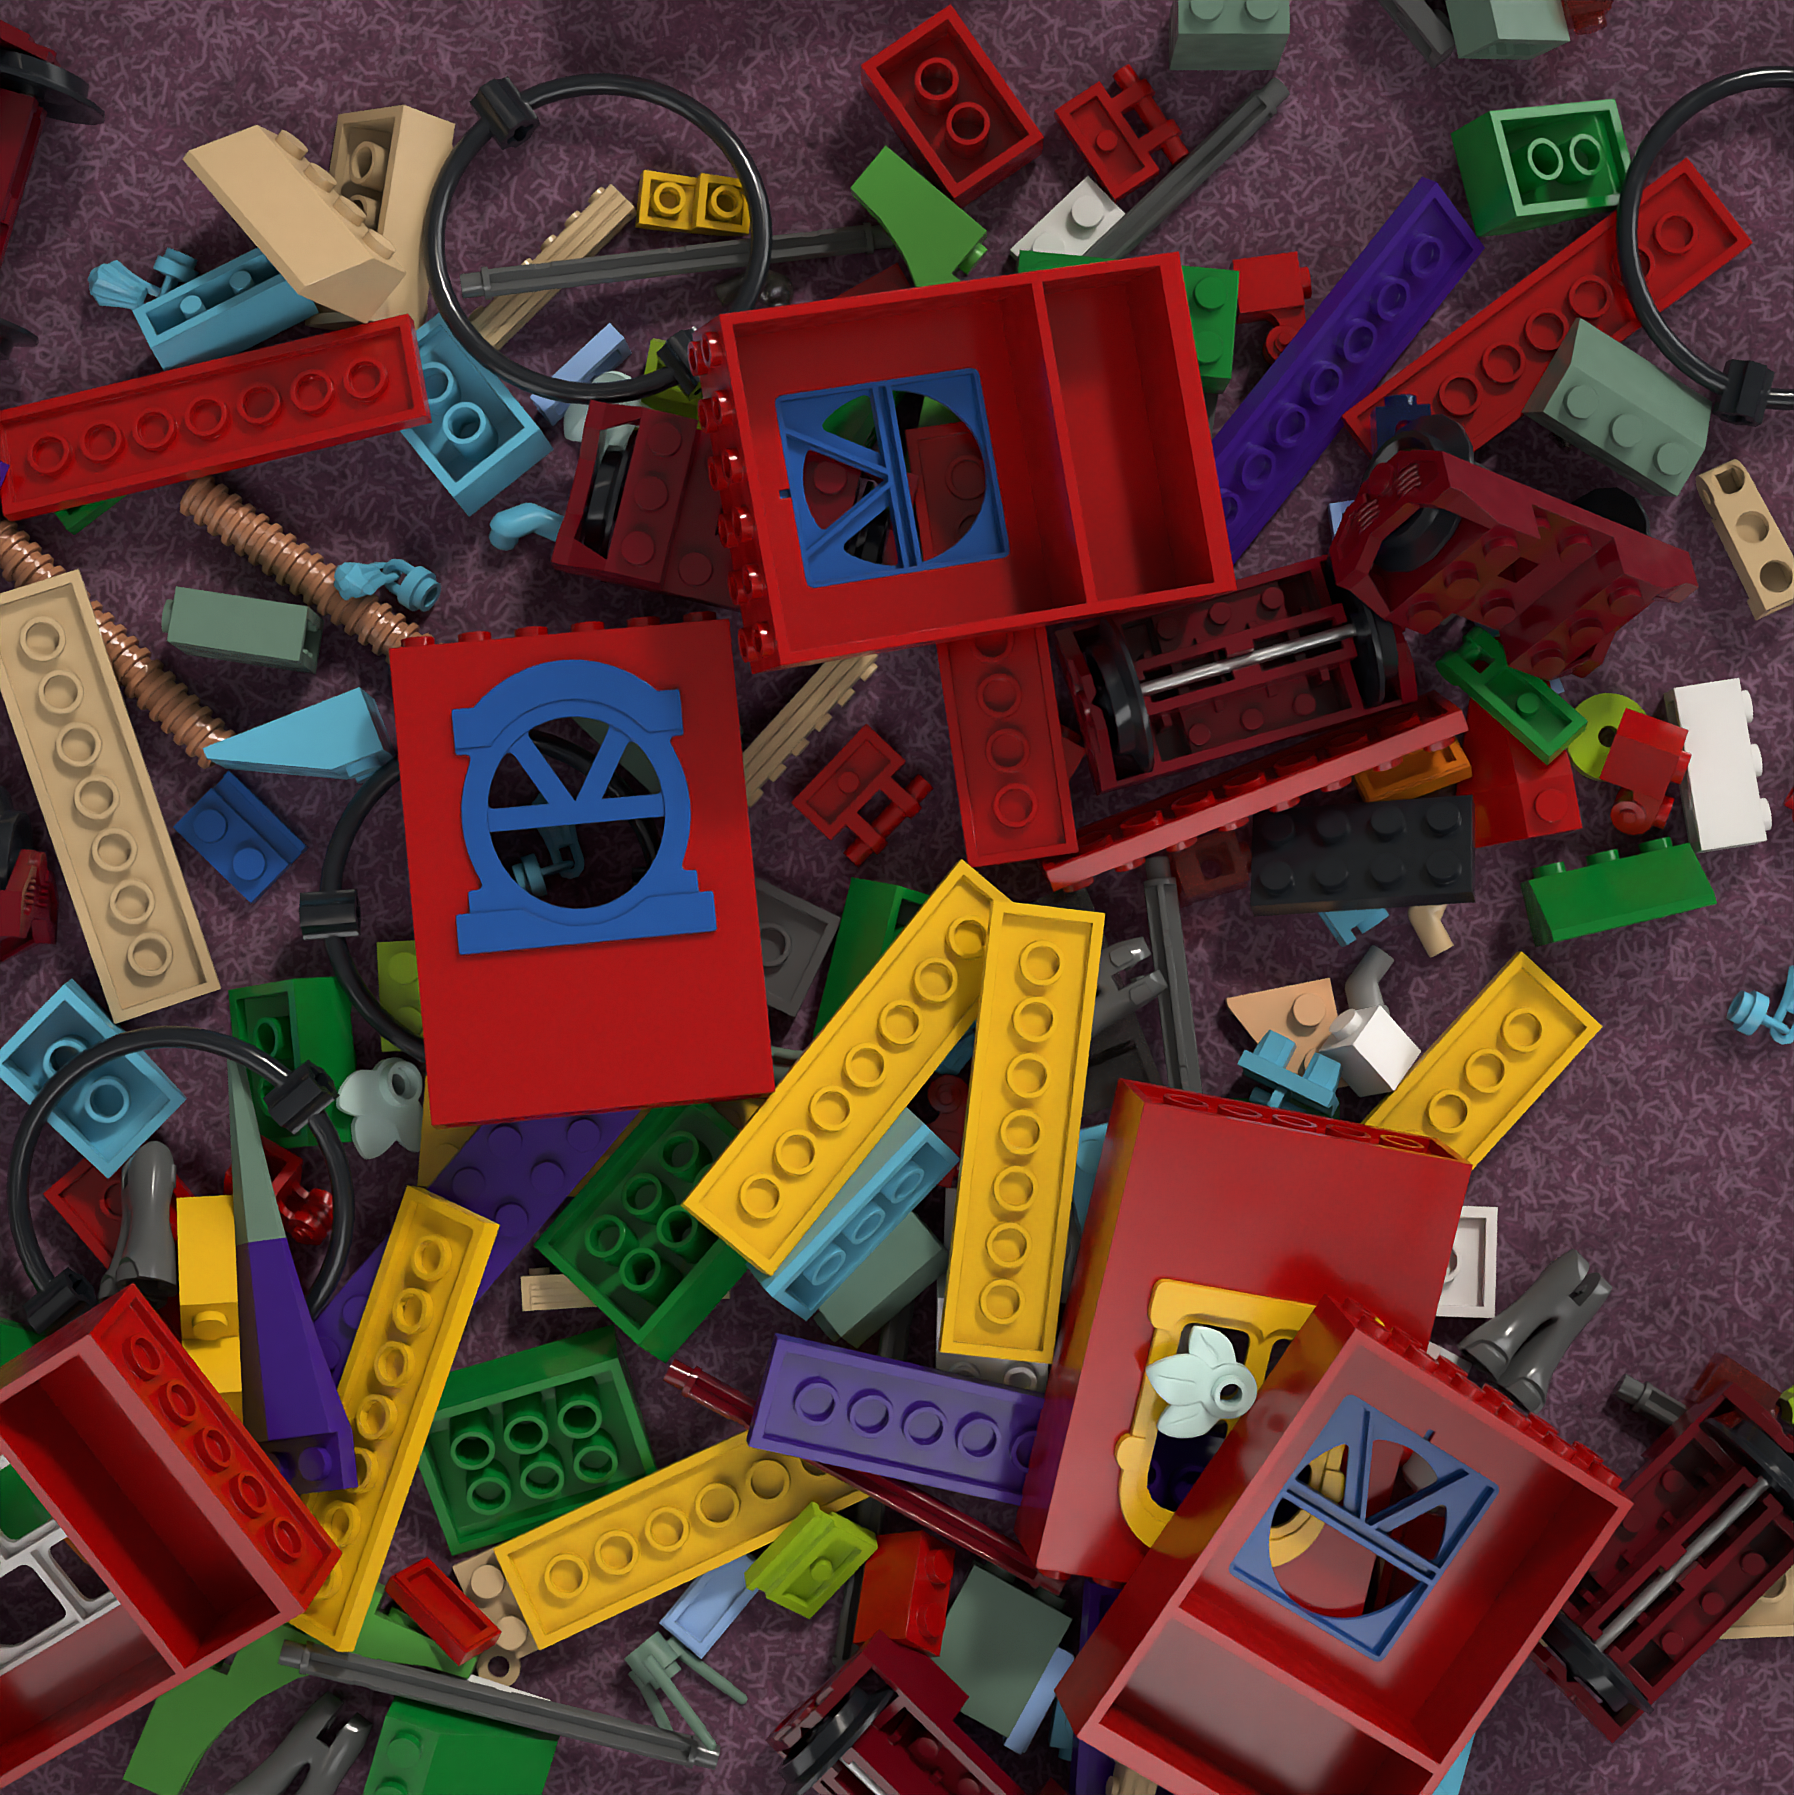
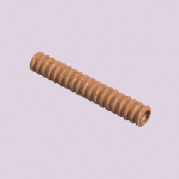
M212 475L197 478L183 495L180 502V513L186 517L193 515V522L200 527L206 524L208 526L207 532L213 537L220 534L221 542L227 547L232 544L235 545L234 552L239 556L249 555L248 562L253 566L261 564L262 572L267 576L275 574V581L281 586L290 585L289 592L294 596L304 595L303 602L308 606L316 604L317 612L322 616L330 614V621L336 626L340 624L345 625L344 632L349 636L355 633L359 635L358 642L363 646L370 643L372 645L371 651L377 656L385 654V661L389 665V648L401 647L402 639L417 636L433 637L429 633L421 635L419 633L420 627L415 623L406 624V617L402 613L392 614L393 607L388 603L380 605L378 603L379 597L374 593L344 600L340 596L339 591L334 587V573L337 566L333 563L325 565L324 557L319 553L311 555V548L307 544L297 545V538L293 534H282L283 527L278 523L270 525V518L264 513L257 516L255 514L256 508L250 503L242 505V498L236 493L229 495V488L223 483L216 486L214 484L215 478Z
M7 519L0 522V569H3L2 577L6 581H15L14 589L66 573L62 566H53L54 558L51 555L41 554L42 547L37 542L29 543L30 535L24 530L17 531L18 524L15 521L10 522ZM97 600L92 601L91 605L119 687H126L124 694L130 699L136 697L138 699L136 706L141 710L148 709L150 711L149 718L153 722L161 721L162 731L166 734L171 732L175 734L173 741L179 746L185 744L187 746L185 753L190 757L197 756L199 758L198 765L202 769L211 768L216 765V763L206 758L203 748L237 734L231 729L225 731L223 729L225 722L222 719H213L211 717L213 711L208 706L201 708L199 706L201 699L197 695L189 696L187 694L188 687L184 683H175L176 675L173 672H164V664L159 659L152 661L150 659L152 652L148 648L140 649L138 647L140 641L135 636L127 637V628L122 624L115 625V617L110 612L103 614V605Z

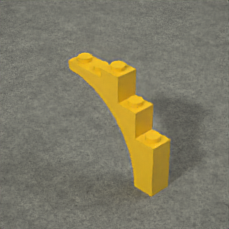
M233 1195L176 1198L182 1346L243 1424Z

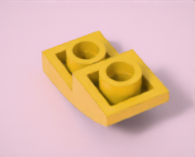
M643 170L640 174L635 228L716 236L749 235L750 217L748 205L738 178L700 173L696 178Z

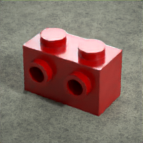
M923 1530L876 1535L878 1549L865 1563L853 1644L861 1647L874 1633L881 1629L892 1641L930 1658L940 1657L956 1550Z

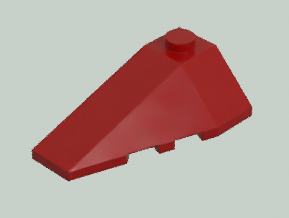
M1501 636L1494 637L1502 644ZM1480 660L1473 664V668L1478 673H1482L1489 666L1485 661ZM1541 679L1551 688L1550 681ZM1470 697L1466 720L1469 730L1463 732L1461 747H1463L1462 749L1471 765L1472 777L1456 783L1454 796L1473 795L1475 803V849L1569 833L1582 829L1574 778L1567 749L1561 752L1547 766Z

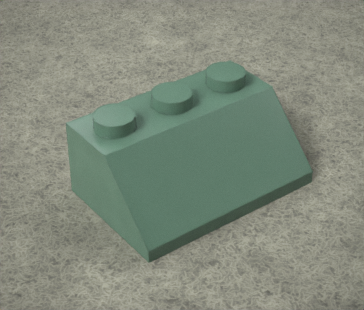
M1579 317L1575 319L1521 413L1653 496L1677 497L1705 450L1712 402Z

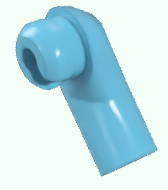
M526 502L498 512L490 522L489 540L494 547L505 551L512 550L518 543V538L530 533L538 534L556 542L564 516L534 503Z

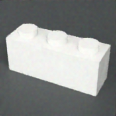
M1734 678L1677 687L1664 693L1668 723L1689 730L1682 750L1691 753L1692 756L1679 788L1688 841L1694 853L1755 845L1767 841L1766 831L1770 830L1772 826L1771 811L1767 799L1760 798L1756 777L1762 775V758L1757 744H1750L1747 723L1753 720V706L1749 692L1747 690L1741 691L1740 679Z

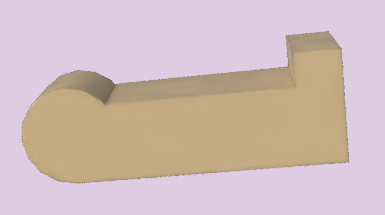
M1733 459L1697 475L1695 481L1698 493L1707 512L1713 518L1711 521L1749 597L1747 603L1755 620H1759L1794 604V556L1745 467L1740 461Z

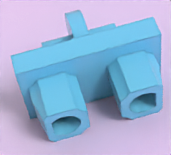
M1268 1030L1253 1053L1244 1050L1237 1064L1243 1068L1242 1074L1274 1090L1273 1094L1255 1087L1250 1095V1102L1305 1113L1306 1110L1290 1103L1292 1098L1332 1118L1339 1105L1335 1095L1343 1070L1339 1062L1315 1052L1303 1077L1286 1069L1297 1047L1295 1042L1272 1030Z

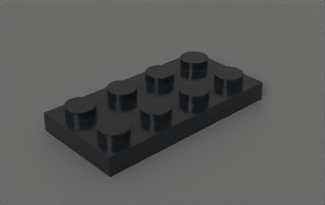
M1473 795L1293 807L1278 812H1271L1269 809H1265L1253 814L1250 907L1254 917L1475 902V803Z

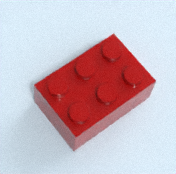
M951 4L860 65L861 84L928 180L961 209L1042 154L1044 136Z

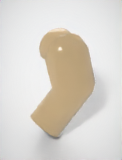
M1447 904L1412 906L1408 909L1409 920L1429 958L1454 946L1441 922Z

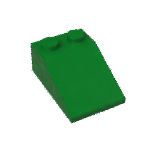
M1615 99L1488 111L1450 133L1477 238L1519 233L1616 210L1618 207L1621 187L1631 159Z
M395 1696L385 1716L363 1795H542L560 1735Z

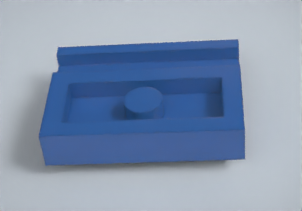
M228 770L223 775L224 778L213 789L211 788L173 828L250 903L255 904L309 847L245 784Z

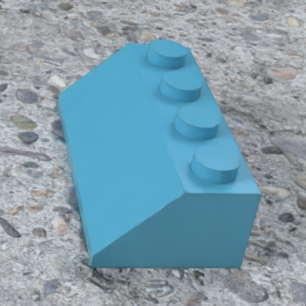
M906 1107L772 1276L761 1273L749 1262L745 1265L774 1299L807 1321L960 1161V1158Z

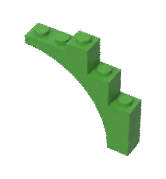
M886 145L850 188L852 196L885 230L905 261L915 287L958 282L960 280L955 275L960 270L966 275L970 274L988 251L982 245L987 238V230ZM924 396L917 428L962 421L944 405ZM907 450L904 462L906 472L911 473Z
M377 1582L356 1646L351 1653L392 1663L428 1666L469 1679L477 1666L481 1653L458 1666L400 1606L392 1605L390 1611L381 1608L387 1593L384 1590L385 1585ZM286 1622L238 1650L231 1666L224 1663L225 1659L159 1696L155 1701L123 1780L158 1795H181L185 1791L205 1752L233 1719L261 1697L297 1678L309 1675L299 1674V1669L278 1664L284 1639L302 1644L312 1641L315 1642L314 1644L327 1645Z

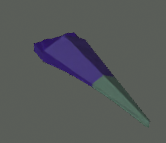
M227 1059L243 1425L297 1495L358 1487L352 1428L317 1337L288 1245L262 1146L246 1067Z

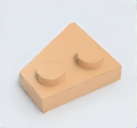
M1330 978L1225 999L1227 1009L1237 1018L1256 1045H1258L1268 1030H1272L1295 1042L1297 1047L1286 1069L1303 1077L1314 1053H1319V1050L1331 1035L1329 1028L1338 1017ZM1341 1077L1338 1088L1349 1086Z

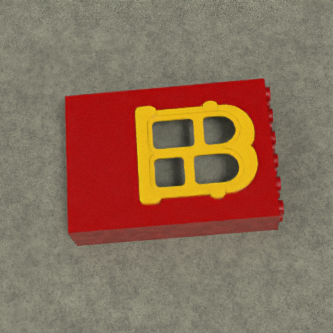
M1119 1078L1055 1348L1053 1364L1044 1395L1045 1401L1037 1425V1436L1034 1438L1030 1455L1028 1474L1026 1473L1023 1485L1022 1501L1018 1507L1013 1528L1034 1567L1038 1568V1572L1058 1580H1069L1072 1574L1092 1577V1580L1101 1586L1123 1589L1175 1512L1160 1507L1151 1498L1147 1488L1148 1471L1158 1433L1156 1425L1161 1413L1169 1403L1155 1391L1146 1375L1145 1369L1148 1365L1162 1358L1176 1355L1181 1332L1187 1324L1199 1323L1247 1333L1249 1343L1243 1365L1254 1376L1257 1383V1392L1264 1382L1273 1344L1280 1339L1293 1340L1324 1294H1327L1341 1304L1344 1303L1347 1297L1354 1299L1377 1316L1375 1321L1389 1331L1393 1326L1400 1328L1423 1345L1421 1350L1427 1353L1473 1164L1438 1138ZM1238 1387L1233 1394L1220 1395V1398L1224 1400L1232 1399L1236 1396ZM1240 1417L1222 1419L1228 1425L1226 1437ZM1380 1439L1373 1441L1366 1518L1389 1506L1404 1445ZM1345 1444L1324 1452L1309 1463L1310 1476L1307 1484L1343 1506L1348 1458V1446ZM1299 1508L1298 1512L1288 1521L1277 1526H1271L1269 1554L1272 1569L1279 1585L1294 1602L1313 1613L1328 1617L1347 1618L1362 1615L1377 1554L1302 1508Z

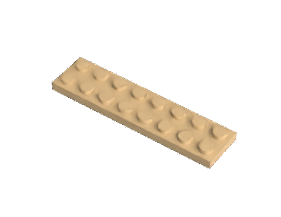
M73 570L0 593V691L114 1024L221 989L80 570Z

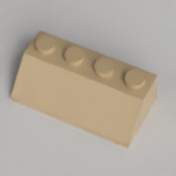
M406 105L338 114L329 174L337 182L333 190L339 196H344L352 201L365 213L366 218L362 223L368 229L381 234L394 246L396 251L392 257L407 273L368 323L408 313L414 320L415 330L424 325L428 314L429 283L426 277L423 257V231L426 209L440 169L453 149L452 142L455 124ZM317 302L314 303L319 313L305 320L306 326L335 331L365 324Z
M255 125L187 152L183 158L184 162L298 295L367 324L407 274L392 257L396 251L394 246L381 234L368 229L362 223L366 218L365 213L352 201L344 196H339L333 190L337 185L335 179L323 168L315 163H310L304 157L308 149L291 133L281 130L277 135L259 125Z

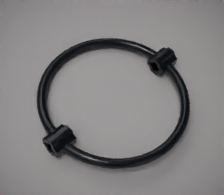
M1761 66L1735 71L1706 82L1680 98L1655 122L1638 146L1627 169L1617 207L1615 235L1619 270L1628 300L1638 321L1651 341L1676 368L1697 384L1717 394L1712 414L1718 416L1721 421L1734 425L1756 427L1762 424L1765 409L1794 410V389L1771 388L1775 372L1768 369L1767 365L1751 360L1730 359L1725 362L1724 370L1721 372L1695 355L1676 336L1657 309L1642 271L1638 248L1639 208L1649 172L1656 158L1668 140L1683 124L1709 105L1734 94L1761 88L1794 89V66Z
M586 73L556 78L519 92L507 76L502 79L494 78L481 86L476 96L469 101L472 110L479 120L459 140L440 169L429 198L423 231V257L426 277L439 313L453 336L476 361L491 373L525 392L545 399L589 405L590 399L617 404L656 395L675 386L680 388L689 401L695 398H703L700 377L692 375L687 354L688 343L693 341L692 333L697 330L695 326L675 333L656 352L663 368L635 378L614 382L585 383L549 377L532 371L499 352L472 325L461 308L453 290L445 256L447 215L452 197L465 170L481 148L492 137L502 150L509 147L516 148L531 138L534 130L540 126L539 118L533 110L564 99L592 95L624 96L644 100L664 107L697 126L712 139L733 167L742 185L748 205L751 244L744 280L737 297L727 313L754 310L765 286L771 262L773 244L772 216L763 179L742 141L721 118L693 97L671 86L647 78L615 73Z
M535 729L529 731L530 739L541 754L564 762L587 777L596 758L594 754L571 741L551 733ZM397 754L380 767L360 787L346 806L327 846L321 871L319 891L300 893L299 917L303 940L323 939L328 959L339 984L364 1020L395 1047L426 1063L424 1038L396 1020L377 1001L358 973L346 941V937L361 935V907L357 888L342 890L346 861L355 836L366 816L378 800L393 785L400 781ZM614 772L605 793L610 798L637 796L628 783ZM652 818L627 820L637 837L647 866L632 868V887L644 877L651 867L662 841Z
M156 1026L123 1032L97 1042L65 1063L44 1084L31 1102L18 1128L10 1154L6 1182L7 1211L11 1234L24 1270L37 1291L22 1306L26 1311L27 1321L38 1334L48 1337L98 1304L94 1294V1287L82 1274H78L67 1267L56 1277L53 1275L36 1238L30 1210L29 1181L32 1159L41 1131L51 1112L63 1096L93 1070L127 1054L159 1048H186L205 1051L225 1057L247 1067L275 1087L263 1100L268 1107V1113L280 1127H284L293 1134H296L307 1124L316 1138L330 1179L333 1218L326 1256L316 1279L304 1296L312 1322L329 1301L340 1281L348 1260L355 1222V1194L351 1169L339 1134L325 1110L340 1095L334 1086V1081L322 1067L316 1066L308 1059L292 1072L271 1055L236 1037L190 1026Z

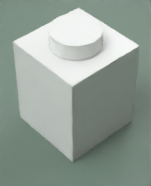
M1380 1005L1360 1010L1349 1009L1340 1014L1332 1022L1329 1028L1331 1035L1319 1050L1320 1054L1341 1064L1343 1068L1341 1077L1359 1097L1395 1091L1421 1053V1050Z

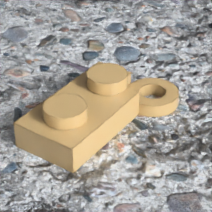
M491 1547L454 1564L452 1568L464 1594L502 1631L496 1644L481 1653L476 1667L478 1676L510 1686L520 1675V1658L539 1649L493 1551L494 1547ZM502 1656L509 1662V1672L505 1676L497 1677L489 1671V1661L493 1657Z

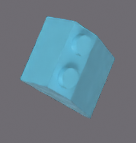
M438 313L416 330L432 423L400 430V432L470 517L553 451L554 448L501 380L484 368L462 347L447 327L440 313Z
M360 687L203 748L207 759L225 769L346 780L356 778L358 784L365 783L380 767L396 756L375 699Z
M70 979L0 1049V1078L30 1105L44 1084L74 1056L99 1041L126 1031L119 1023L114 1024L112 1016L73 979ZM140 1051L112 1060L93 1070L77 1082L63 1096L51 1112L47 1122L109 1179L180 1107L187 1097L144 1051Z

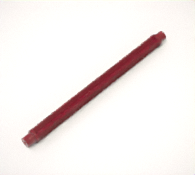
M677 1359L673 1360L663 1381L681 1390V1396L689 1397L749 1430L756 1405L755 1400L702 1371V1368L697 1365L693 1369ZM800 1458L1028 1582L1035 1589L1040 1586L1059 1596L1067 1580L1053 1579L1039 1573L1038 1568L1034 1567L1023 1546L1018 1542L989 1529L985 1524L904 1480Z

